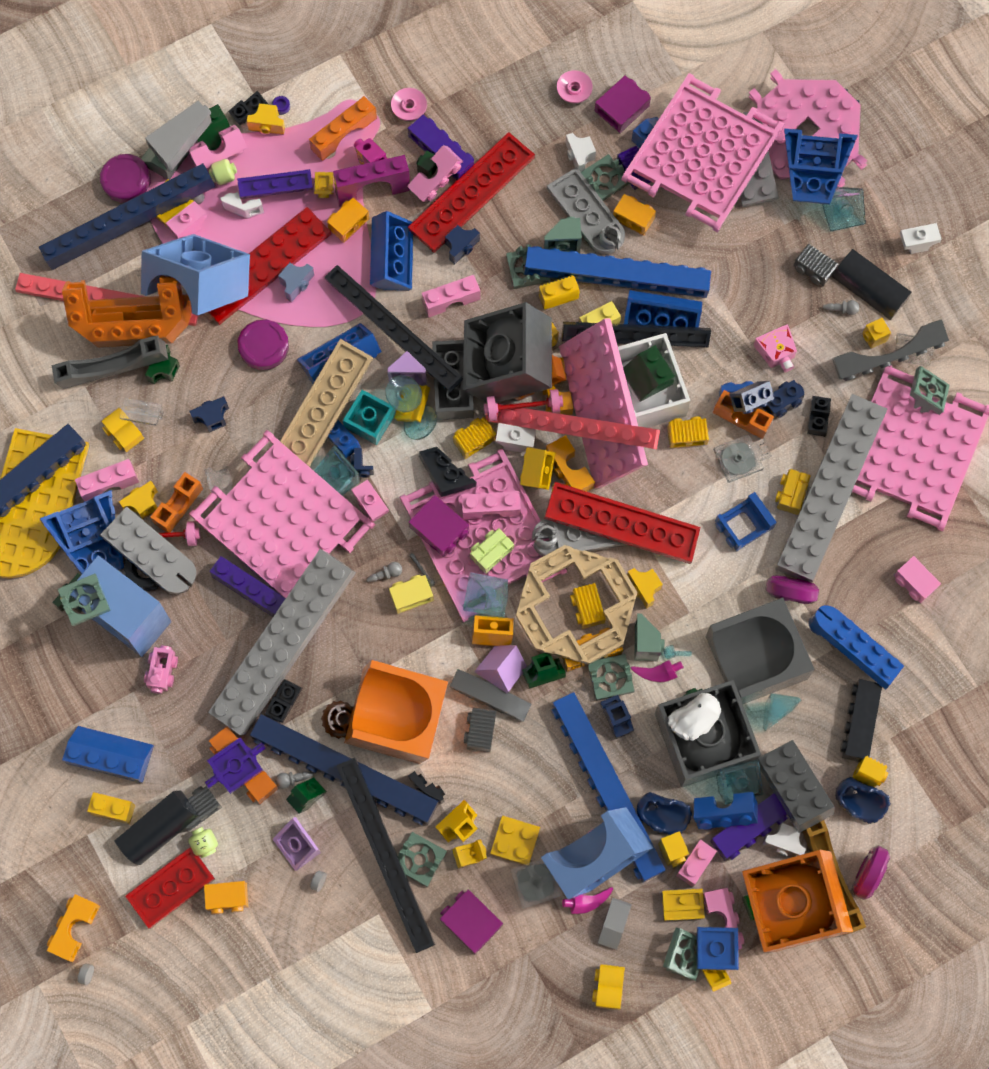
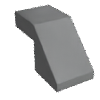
M612 898L598 940L599 944L617 950L632 904Z

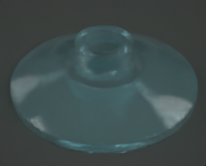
M408 376L392 378L385 389L388 403L400 412L413 411L419 406L422 399L420 386Z
M425 405L421 423L417 421L404 422L405 434L413 440L427 437L436 426V411L431 406Z

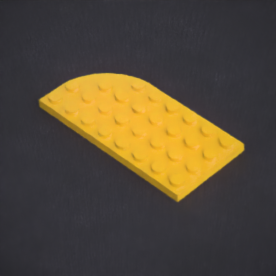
M15 428L0 480L53 435ZM85 442L84 450L80 454L74 455L66 466L60 467L55 471L53 477L44 480L36 491L30 492L25 496L24 501L12 507L5 517H0V578L11 579L31 574L45 566L60 549L59 544L40 521V518L73 506L78 488L75 479L81 477L89 448L88 442Z

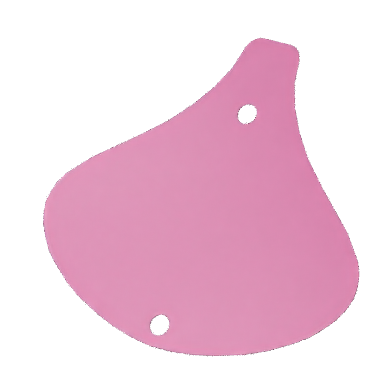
M345 100L320 117L285 128L284 135L274 133L263 134L261 132L241 133L248 148L244 149V152L240 155L228 157L229 162L234 163L237 169L235 180L221 186L214 183L215 187L203 193L204 201L198 205L206 213L207 217L201 223L202 229L195 235L249 254L306 207L328 228V218L331 214L337 213L341 207L338 204L335 186L334 194H329V198H318V194H314L315 172H333L361 165L354 143L358 139L363 141L368 138L374 139L380 128L379 117L377 116V119L364 129L356 128L349 132L339 143L335 156L323 161L311 150L309 138L357 102L356 100ZM189 154L171 179L195 167ZM148 169L151 183L147 191L163 184L167 179ZM308 169L311 171L313 190L241 199L242 204L252 199H260L264 210L262 214L244 218L223 208L221 197L228 193L238 192L239 194L237 178ZM362 187L358 190L356 196L357 201L364 207ZM157 218L150 220L163 244L178 239ZM367 222L345 243L331 232L327 239L294 264L297 267L309 264L313 267L314 276L309 281L306 290L301 291L293 302L286 299L284 292L286 287L280 284L278 277L239 310L277 323L306 327H329L347 323L360 317L363 313L328 283L324 277L338 265L375 298L377 288L370 285L371 241Z

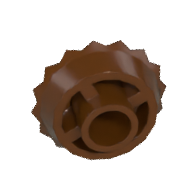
M341 700L328 704L326 709L323 710V716L321 717L325 732L329 733L331 737L345 738L353 706Z

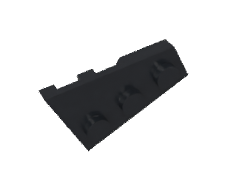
M438 447L419 451V458L441 497L476 487L477 482L473 478L470 479L466 476L462 468H457L452 463V460Z

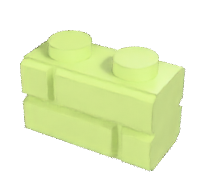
M500 528L496 531L491 530L485 536L486 540L481 544L479 542L471 548L470 558L485 574L514 549V543Z

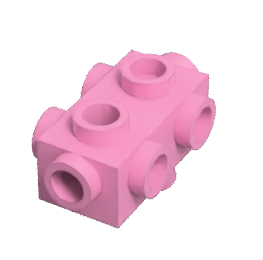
M162 645L160 648L154 647L153 653L150 652L148 658L150 668L149 671H146L144 683L151 689L150 692L162 694L163 691H168V687L173 686L174 676L171 673L172 669L176 668L178 664V657L175 656L174 650L171 647ZM162 659H167L165 665L161 664Z

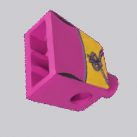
M371 138L365 141L362 139L355 141L354 147L361 165L387 159L386 153Z

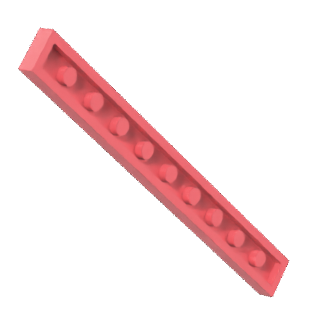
M20 273L15 290L18 293L64 301L62 289L66 281ZM86 285L89 300L146 297ZM191 307V318L188 325L196 326L198 316L192 314Z
M527 408L500 410V413H496L497 421H489L488 415L485 416L488 422L651 449H657L660 434L658 429Z

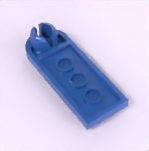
M821 606L808 621L809 628L814 634L824 637L885 690L904 667L883 646L879 645L866 632L855 625L852 620L832 606Z

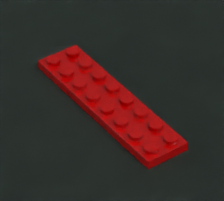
M508 132L408 226V230L435 253L445 244V236L457 225L460 227L464 226L535 158V154Z
M308 207L303 209L249 253L248 297L208 311L209 315L219 325L222 324L275 281L289 262L293 265L327 239L331 235V231Z
M558 482L553 484L544 519L688 564H691L693 561L701 528Z

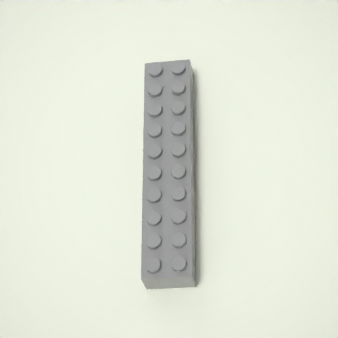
M854 394L851 395L775 568L776 570L796 579L813 582L887 412V408Z
M319 549L208 713L239 735H246L356 572L325 550Z

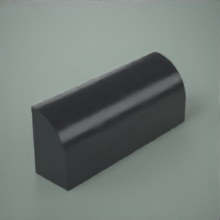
M854 249L848 253L832 275V278L889 320H892L912 293Z
M181 790L172 791L114 840V842L127 859L136 865H142L199 817V814Z

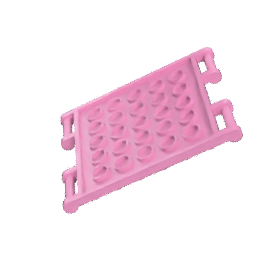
M689 73L626 169L621 180L648 192V195L653 198L658 189L662 187L690 202L691 204L685 215L688 217L692 216L712 227L713 231L718 233L785 124L780 121L778 123L761 114L754 107L751 108L747 116L716 100L721 92L719 88H713L694 78V75ZM690 84L693 85V86H695V87H697V88H699V89H701V90H703L704 92L710 94L711 96H708V95H706L705 93H703V92H701V91H699V90H697V89L691 87ZM753 118H755V119L761 121L762 123H764V124H766V125H768V126L774 128V130H772V129H770V128L764 126L763 124H761V123H759V122L753 120ZM635 172L636 174L646 178L654 184L653 186H650L649 184L639 180L631 174ZM699 207L719 219L716 222L695 209Z
M892 365L885 367L871 402L887 408V412L856 481L869 487L870 490L868 491L854 485L852 492L865 497L870 502L874 497L875 491H879L911 505L907 514L908 518H916L937 527V530L943 531L988 419L989 405L980 404L963 397V394L957 392L952 404L946 402L944 412L940 415L933 410L921 413V407L914 408L916 399L910 396L911 388L887 378L888 375H892L912 384L914 376L892 368ZM932 397V401L938 402L940 400L935 397ZM960 403L982 412V417L959 408L958 404ZM916 508H920L924 511L941 517V519L938 520L924 513L916 511Z
M268 430L263 433V437L257 444L241 457L251 469L227 495L217 486H214L211 489L212 492L195 511L192 510L189 513L197 523L285 598H287L319 549L325 550L330 554L339 544L348 553H351L354 550L355 544L369 529L375 526L371 519L367 518ZM268 442H271L273 444L272 447L255 463L252 459ZM217 497L220 498L222 501L203 519L200 515ZM359 521L364 523L348 542L344 540V537Z
M502 448L497 450V453L483 460L468 464L469 470L473 474L471 478L477 482L474 488L441 497L433 481H431L429 485L415 492L400 496V500L410 519L433 496L413 505L409 502L430 492H433L434 495L463 519V494L519 491L520 516L501 517L500 514L492 513L483 515L482 519L465 520L469 524V534L463 541L459 540L455 544L456 548L451 554H446L442 557L421 538L463 623L468 621V618L490 607H497L498 603L492 592L525 576L527 578L530 564L543 557L534 549L533 544L535 540L532 541V532L541 520L523 486L520 485V481ZM498 460L502 461V463L481 473H479L478 471L479 469L487 465H490ZM500 528L514 543V549L485 574L470 558L471 548L479 542L481 544L486 540L485 536L491 530L496 531ZM549 538L541 539V540H543V541H549ZM566 568L542 580L541 582H544L559 574L563 575L567 573ZM487 596V601L467 611L464 610L463 606Z

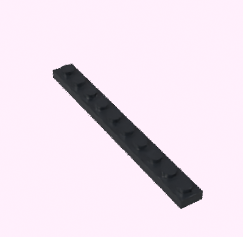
M336 265L324 277L328 283L402 350L408 351L449 392L463 380L458 372L341 267Z
M352 758L337 765V769L415 952L418 953L436 945L357 759Z

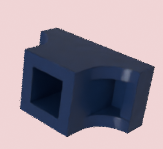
M457 225L445 236V245L451 250L449 252V260L453 264H456L465 254L468 255L472 252L474 246L480 241V232L475 228L464 230Z
M223 396L213 401H206L189 412L194 423L204 424L210 433L226 426L224 413L229 409V406Z
M618 695L600 702V706L616 739L634 732L628 709Z

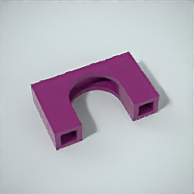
M405 155L333 171L335 193L339 207L345 201H349L352 198L357 200L356 194L358 190L374 182H388L392 195L410 191L407 187L410 184V177Z

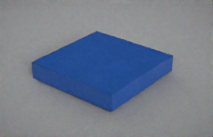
M697 927V969L739 970L738 928Z

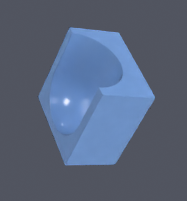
M195 234L143 250L141 255V294L147 296L158 292L157 283H160V276L173 277L186 290L191 302L192 314L198 316L248 297L250 254Z
M98 555L78 580L96 574L111 611L94 617L92 620L140 657H143L172 621L159 601ZM83 585L86 593L92 594L97 592L93 587ZM74 589L70 594L75 600L79 595L77 589ZM87 595L79 599V603L83 606L88 605L90 602V597ZM99 598L93 600L91 605L92 611L98 606Z
M627 807L606 811L601 815L604 822L570 845L560 850L546 853L541 857L568 900L589 893L653 849Z

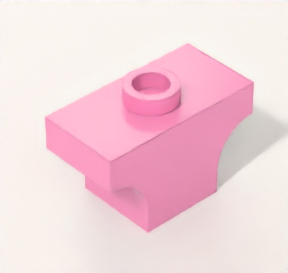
M194 201L170 219L166 225L179 239L183 236L196 234L201 230V223L207 215Z
M368 479L352 489L358 505L372 522L389 512V509Z

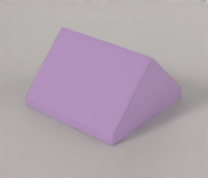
M408 351L388 367L389 385H427L426 369Z
M516 645L494 646L475 670V673L505 693H508L523 674L522 669L526 668L527 665Z
M296 817L292 818L273 838V841L295 871L321 853Z

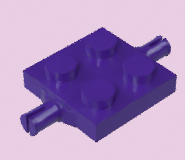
M238 738L207 760L213 769L214 776L205 781V784L210 789L213 785L220 782L230 794L263 771L256 755L265 750V747L260 742V744L251 749L245 745L241 738Z

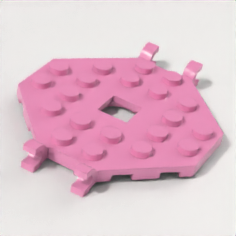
M775 69L770 73L772 76L770 79L777 85L764 98L761 97L755 88L749 92V99L757 105L758 112L778 123L780 121L785 124L769 149L772 170L779 179L790 178L784 128L796 129L806 119H810L819 128L813 136L839 138V133L858 135L846 166L852 161L861 170L867 166V160L858 154L860 104L836 80L783 79L782 75ZM762 123L764 126L774 130V128ZM842 176L837 186L839 189L845 185V179Z

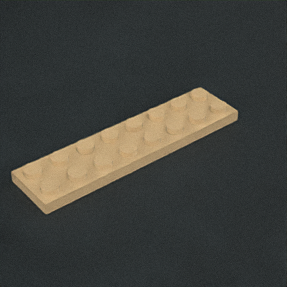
M342 339L337 343L280 441L309 467L312 465L374 359Z

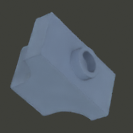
M289 262L279 274L280 284L286 287L284 291L286 299L293 302L301 291L306 290L309 281L314 276L312 266L306 264L305 266L297 267Z

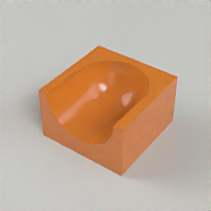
M371 660L363 668L344 743L421 764L430 757L448 681Z
M817 850L742 871L763 952H777L853 932L831 851Z

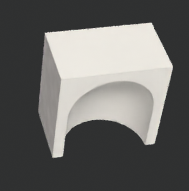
M666 333L618 347L622 366L624 367L639 353L656 345L675 375L673 385L641 402L626 380L639 427L649 428L670 422L675 418L686 417L690 398Z

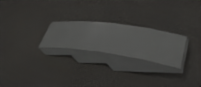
M457 669L449 686L482 705L485 704L500 713H505L520 722H524L531 707V703L509 692L505 693L495 685Z

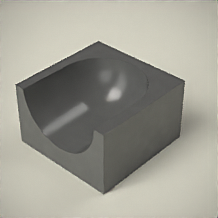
M524 302L464 320V391L486 403V397L494 396L495 403L552 388L551 317Z
M784 598L710 625L705 636L724 681L734 680L743 704L806 681L815 670Z
M734 680L658 704L655 717L681 788L755 764L762 755ZM699 694H711L720 704L721 713L718 720L707 734H702L693 741L680 738L668 725V716L678 708L687 705Z

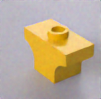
M259 103L257 112L247 117L248 130L258 131L263 134L274 133L284 135V120L278 117L277 106Z
M149 481L142 487L133 489L119 503L123 509L128 507L131 511L138 513L143 520L158 508L154 502V497L158 491L152 481Z
M635 568L629 570L627 576L637 591L636 597H640L647 609L654 604L653 595L662 589L663 584L653 568L647 572H639Z
M463 800L435 828L448 843L453 839H460L464 842L478 829L474 824L477 814L468 802Z

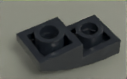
M256 91L246 101L240 100L228 112L241 125L247 122L248 115H253L257 112L259 103H268Z
M812 396L807 434L826 437L831 398Z
M284 679L265 715L283 723L303 688Z
M415 771L408 775L409 780L420 792L437 800L440 804L445 802L443 798L445 793L439 785L435 786L431 783L426 787L427 781L421 773L417 775Z

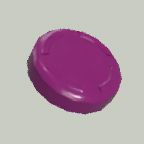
M119 154L110 158L103 165L100 172V184L105 194L112 200L125 203L147 192L151 183L150 172L145 162L132 154Z
M267 319L256 320L247 324L240 332L237 340L238 352L243 362L251 368L258 370H269L280 365L289 351V340L284 328L278 323Z
M778 575L767 579L765 587L766 592L771 597L777 599L784 598V601L798 602L800 604L816 602L820 591L812 582Z
M878 845L869 850L852 886L854 896L862 900L873 896L874 891L877 890L886 872L887 864L890 860V854L887 849Z

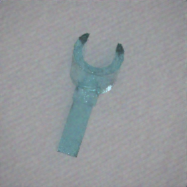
M673 645L666 646L663 651L667 659L676 656L692 655L691 651H675Z

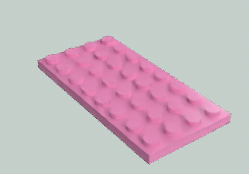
M603 319L559 346L561 357H563L565 363V373L567 374L576 416L638 426L611 319ZM582 437L591 476L595 481V489L602 488L648 465L643 447Z

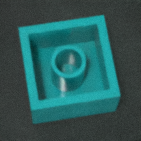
M361 390L343 419V424L347 430L377 445L395 417V407Z

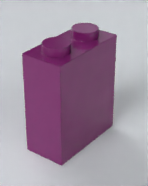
M624 75L595 102L594 111L617 132L622 133L650 107L651 97L647 91L639 88L633 79H629Z
M436 495L409 521V528L442 557L446 554H451L456 548L455 544L459 540L463 541L469 534V524Z
M469 889L466 892L462 890L454 898L456 902L451 907L448 905L442 910L440 921L469 950L476 954L503 926V923Z

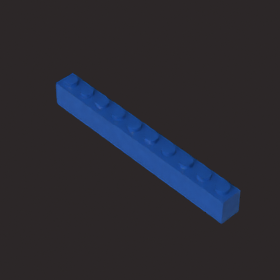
M539 246L528 247L524 275L530 276L536 273L540 277L564 279L573 275L577 282L707 298L711 279V270H706L703 267L673 266L668 263H652L648 260L634 261L631 258L619 259L609 255L603 257L593 253L564 252L555 248L550 250L542 249Z
M573 692L554 701L551 712L556 720H560L562 724L560 726L561 732L564 737L568 736L571 742L569 747L572 753L578 755L580 759L578 765L582 772L586 771L589 777L587 782L591 790L595 789L597 792L596 800L601 808L604 807L606 811L627 807L653 849L632 862L635 867L633 872L637 880L641 879L644 883L664 873L666 869L575 693Z

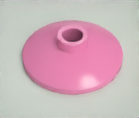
M568 71L558 79L557 92L563 100L569 103H581L588 99L592 93V81L587 74L581 71Z
M404 88L394 94L391 108L399 119L413 121L425 113L427 100L421 91L415 88Z

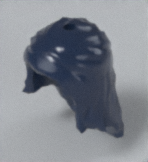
M852 777L842 780L836 788L835 797L839 805L853 818H859L868 824L872 822L877 823L882 819L891 805L889 795Z
M652 792L643 795L637 804V814L642 822L650 826L654 831L658 833L663 832L668 835L679 831L682 834L687 829L693 813L690 809L691 807L684 802L665 798Z

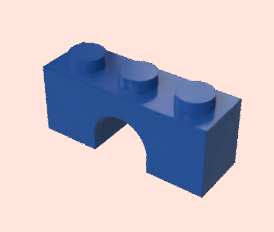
M753 792L733 794V802L727 808H718L714 796L694 798V820L698 829L704 830L758 823V803Z

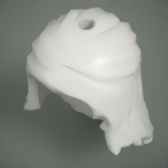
M701 693L687 705L678 708L668 716V725L680 738L693 741L699 738L700 735L707 734L720 716V704L711 694Z

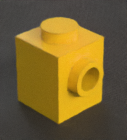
M880 318L867 324L862 334L864 340L872 349L887 342L891 331L884 319Z

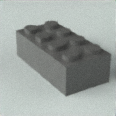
M464 340L432 341V350L463 378ZM434 378L436 420L474 418L473 395L463 390V380L449 392Z
M793 740L758 758L760 771L798 833L834 815L835 806Z

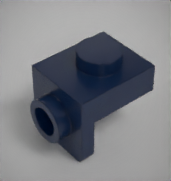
M354 448V454H351V466H354L355 475L361 478L374 475L373 466H363L362 448Z

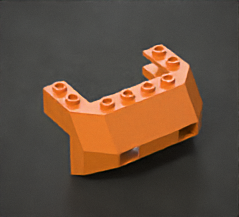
M164 275L160 276V283H157L159 296L89 300L85 280L71 283L66 281L62 289L68 326L98 348L132 346L139 340L157 335L166 344H172L189 324L191 302L188 294H182L181 283L173 277H164Z

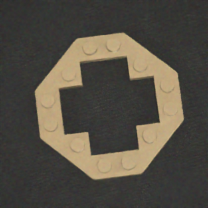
M564 545L530 564L516 618L535 650L589 665L623 646L637 591L618 559L602 557L596 553L585 550L580 551ZM572 564L576 566L583 580L601 571L619 603L603 611L612 629L581 646L578 645L570 629L552 639L534 606L550 598L541 581Z

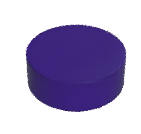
M277 96L273 99L272 105L277 106L279 115L289 112L290 101L287 97Z

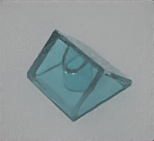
M336 446L330 449L314 470L342 496L360 483L359 473Z
M771 693L765 703L764 731H767L796 709L802 700L799 697Z

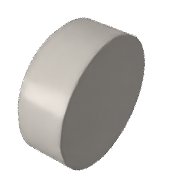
M319 870L315 873L310 885L312 890L319 892L322 889L327 876L325 872Z
M87 963L82 965L78 974V982L80 984L88 985L94 973L93 965Z

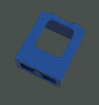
M755 492L723 515H717L715 520L716 528L720 533H724L727 537L728 545L731 548L734 547L736 552L772 530L777 523ZM745 513L756 527V530L739 540L727 522L739 514Z

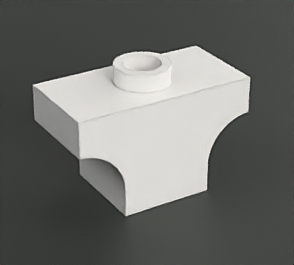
M573 133L566 135L568 158L570 161H573L575 168L577 167L582 172L585 170V165L588 162L595 160L596 150L590 136L578 138Z
M937 223L900 231L904 250L909 249L910 254L928 251L932 245L940 243L942 240Z
M498 423L495 443L502 445L503 450L522 453V450L526 449V447L533 448L536 429Z
M784 823L779 826L775 835H767L762 844L775 849L777 854L786 857L788 854L794 857L803 855L806 850L799 842L800 833H798L796 828Z

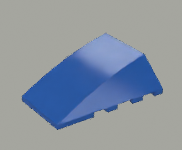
M784 128L793 201L830 205L858 135L839 133V138L802 135V130Z
M112 490L60 512L57 511L40 518V521L81 574L84 573L98 555L117 570L124 568L122 554L100 536L115 519Z

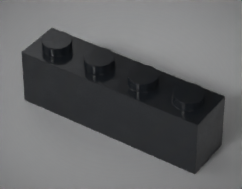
M859 679L856 684L852 685L851 695H853V702L849 703L847 710L850 718L849 722L846 721L844 726V733L847 734L845 741L842 740L840 752H843L842 758L860 762L865 756L870 757L882 687L876 682Z

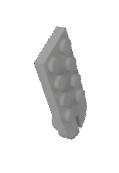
M753 118V120H755V121H757V122H759V123L762 124L761 121H759V120ZM769 151L741 194L743 207L779 199Z
M577 167L547 185L548 192L568 217L580 218L581 235L594 251L600 254H611L615 252V247L617 250L621 248L625 239L624 228Z
M128 507L100 534L106 542L164 591L170 594H181L187 592L189 586L192 587L196 578V569L192 561ZM177 575L182 576L188 582V585L180 580Z
M549 520L540 521L532 532V541L535 540L533 544L534 549L541 556H545L564 545L588 552L626 545ZM549 538V541H543V540H541V539Z

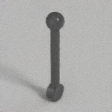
M411 553L409 555L423 576L426 575L429 586L433 587L435 581L430 579L415 555Z

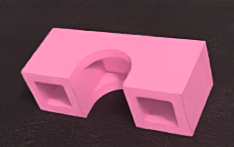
M232 125L218 132L221 137V145L216 150H209L203 141L194 144L188 151L194 166L196 167L204 163L208 171L211 169V164L223 159L228 160V157L232 155L237 156L243 153L244 149L248 147L239 128L236 125Z
M443 145L431 158L438 167V172L434 178L429 179L425 174L418 173L407 186L423 202L432 201L437 196L436 192L438 189L446 186L449 182L448 178L452 174H456L461 168L460 164L463 161L448 146Z
M474 275L422 292V302L428 317L446 312V308L455 302H462L463 305L480 300V289Z
M130 459L75 479L84 502L102 494L109 488L120 487L124 489L139 483Z
M519 491L462 495L464 520L482 519L483 515L492 513L500 514L501 517L520 516Z
M728 888L703 893L706 914H719L725 920L724 928H737L739 917L737 912L733 911L732 904H735L733 893L729 892ZM738 932V950H741L744 938L742 932Z

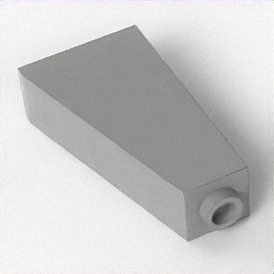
M199 101L145 137L148 147L169 172L176 167L212 122L210 118L211 111Z

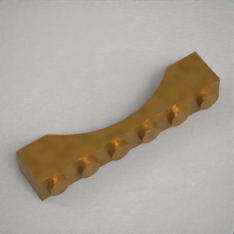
M823 820L802 832L810 852L817 850L831 851L853 932L843 934L845 936L866 928L859 907L854 901L840 871L829 832Z

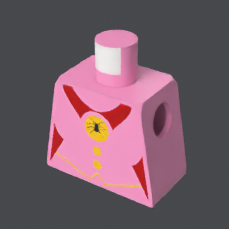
M788 324L755 339V349L771 368L781 365L784 372L794 368L791 359L795 358L797 350Z

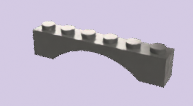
M940 319L921 326L916 335L907 344L891 353L880 356H867L847 352L833 357L832 360L839 379L844 378L845 381L856 378L855 374L862 372L865 375L873 372L874 367L880 366L882 369L890 366L891 361L898 359V362L910 359L908 355L916 353V356L927 353V348L933 346L934 349L946 346L944 342L949 341L943 321Z
M158 335L139 340L129 348L108 356L86 360H68L51 365L54 383L62 389L74 387L168 360L166 343Z

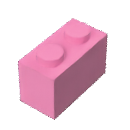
M914 556L894 574L896 582L909 591L912 599L920 603L941 585Z
M700 840L676 876L693 887L717 851Z

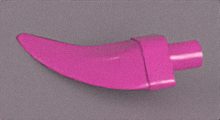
M668 660L654 668L632 666L631 670L644 679L654 682H666L678 678L676 671L683 669L684 666L681 661L672 665L671 661Z
M613 887L594 896L581 895L569 900L563 899L562 907L571 908V914L590 912L607 900L613 891Z

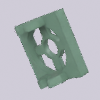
M609 154L581 172L602 201L630 184L621 180L624 168L622 165H619L618 159L613 160ZM608 166L614 170L607 173L602 172L599 167ZM593 171L598 175L595 182L591 176ZM618 174V182L614 186L611 181ZM606 175L610 180L608 183H602L599 178ZM599 186L607 187L609 190L599 189Z
M529 244L526 248L519 246L515 252L506 253L514 289L550 282V278L540 277L536 273L533 276L526 275L524 278H520L517 275L518 273L524 275L523 266L526 263L527 249L532 247ZM522 257L523 263L521 267L514 268L516 261Z
M922 366L916 368L910 396L916 399L914 408L921 407V413L933 410L940 415L944 412L950 385ZM919 385L924 388L927 393L926 396L920 392ZM936 396L940 398V400L938 402L932 401V397Z
M96 574L58 589L60 600L64 605V610L72 626L111 611ZM83 585L91 586L97 592L92 594L86 593ZM74 589H77L79 594L77 599L69 603L70 594ZM82 596H89L90 602L88 605L82 606L79 604V599ZM99 598L98 606L92 611L91 605L93 600ZM81 607L85 609L86 614H78L72 609Z
M626 654L599 659L588 665L596 701L635 692ZM610 663L619 665L624 672H615L612 670ZM604 665L606 672L603 676L597 677L598 669ZM607 673H614L616 681L608 683L605 675ZM626 678L624 685L617 690L616 683L618 679ZM605 683L609 685L611 692L603 690L599 684Z
M412 832L404 843L402 850H400L398 858L406 876L428 887L447 851ZM414 845H424L420 852L414 853L408 850ZM429 849H431L435 855L434 864L428 861V857L426 854L428 853ZM422 854L425 856L426 861L423 865L415 864L414 858L416 855ZM405 855L412 859L413 866L411 870H408L405 864ZM424 866L430 869L425 874H416L417 870Z
M675 928L663 964L667 971L696 981L699 969H697V936L681 928ZM681 940H688L685 947H678ZM689 949L691 953L690 958L685 960L684 953ZM676 953L680 955L681 959L679 967L675 962ZM693 961L692 965L686 969L687 964Z

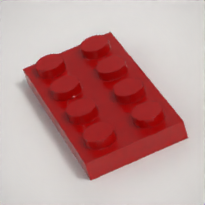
M189 847L125 897L148 929H151L201 891L204 885L213 882L215 878L201 858L196 856L191 847Z

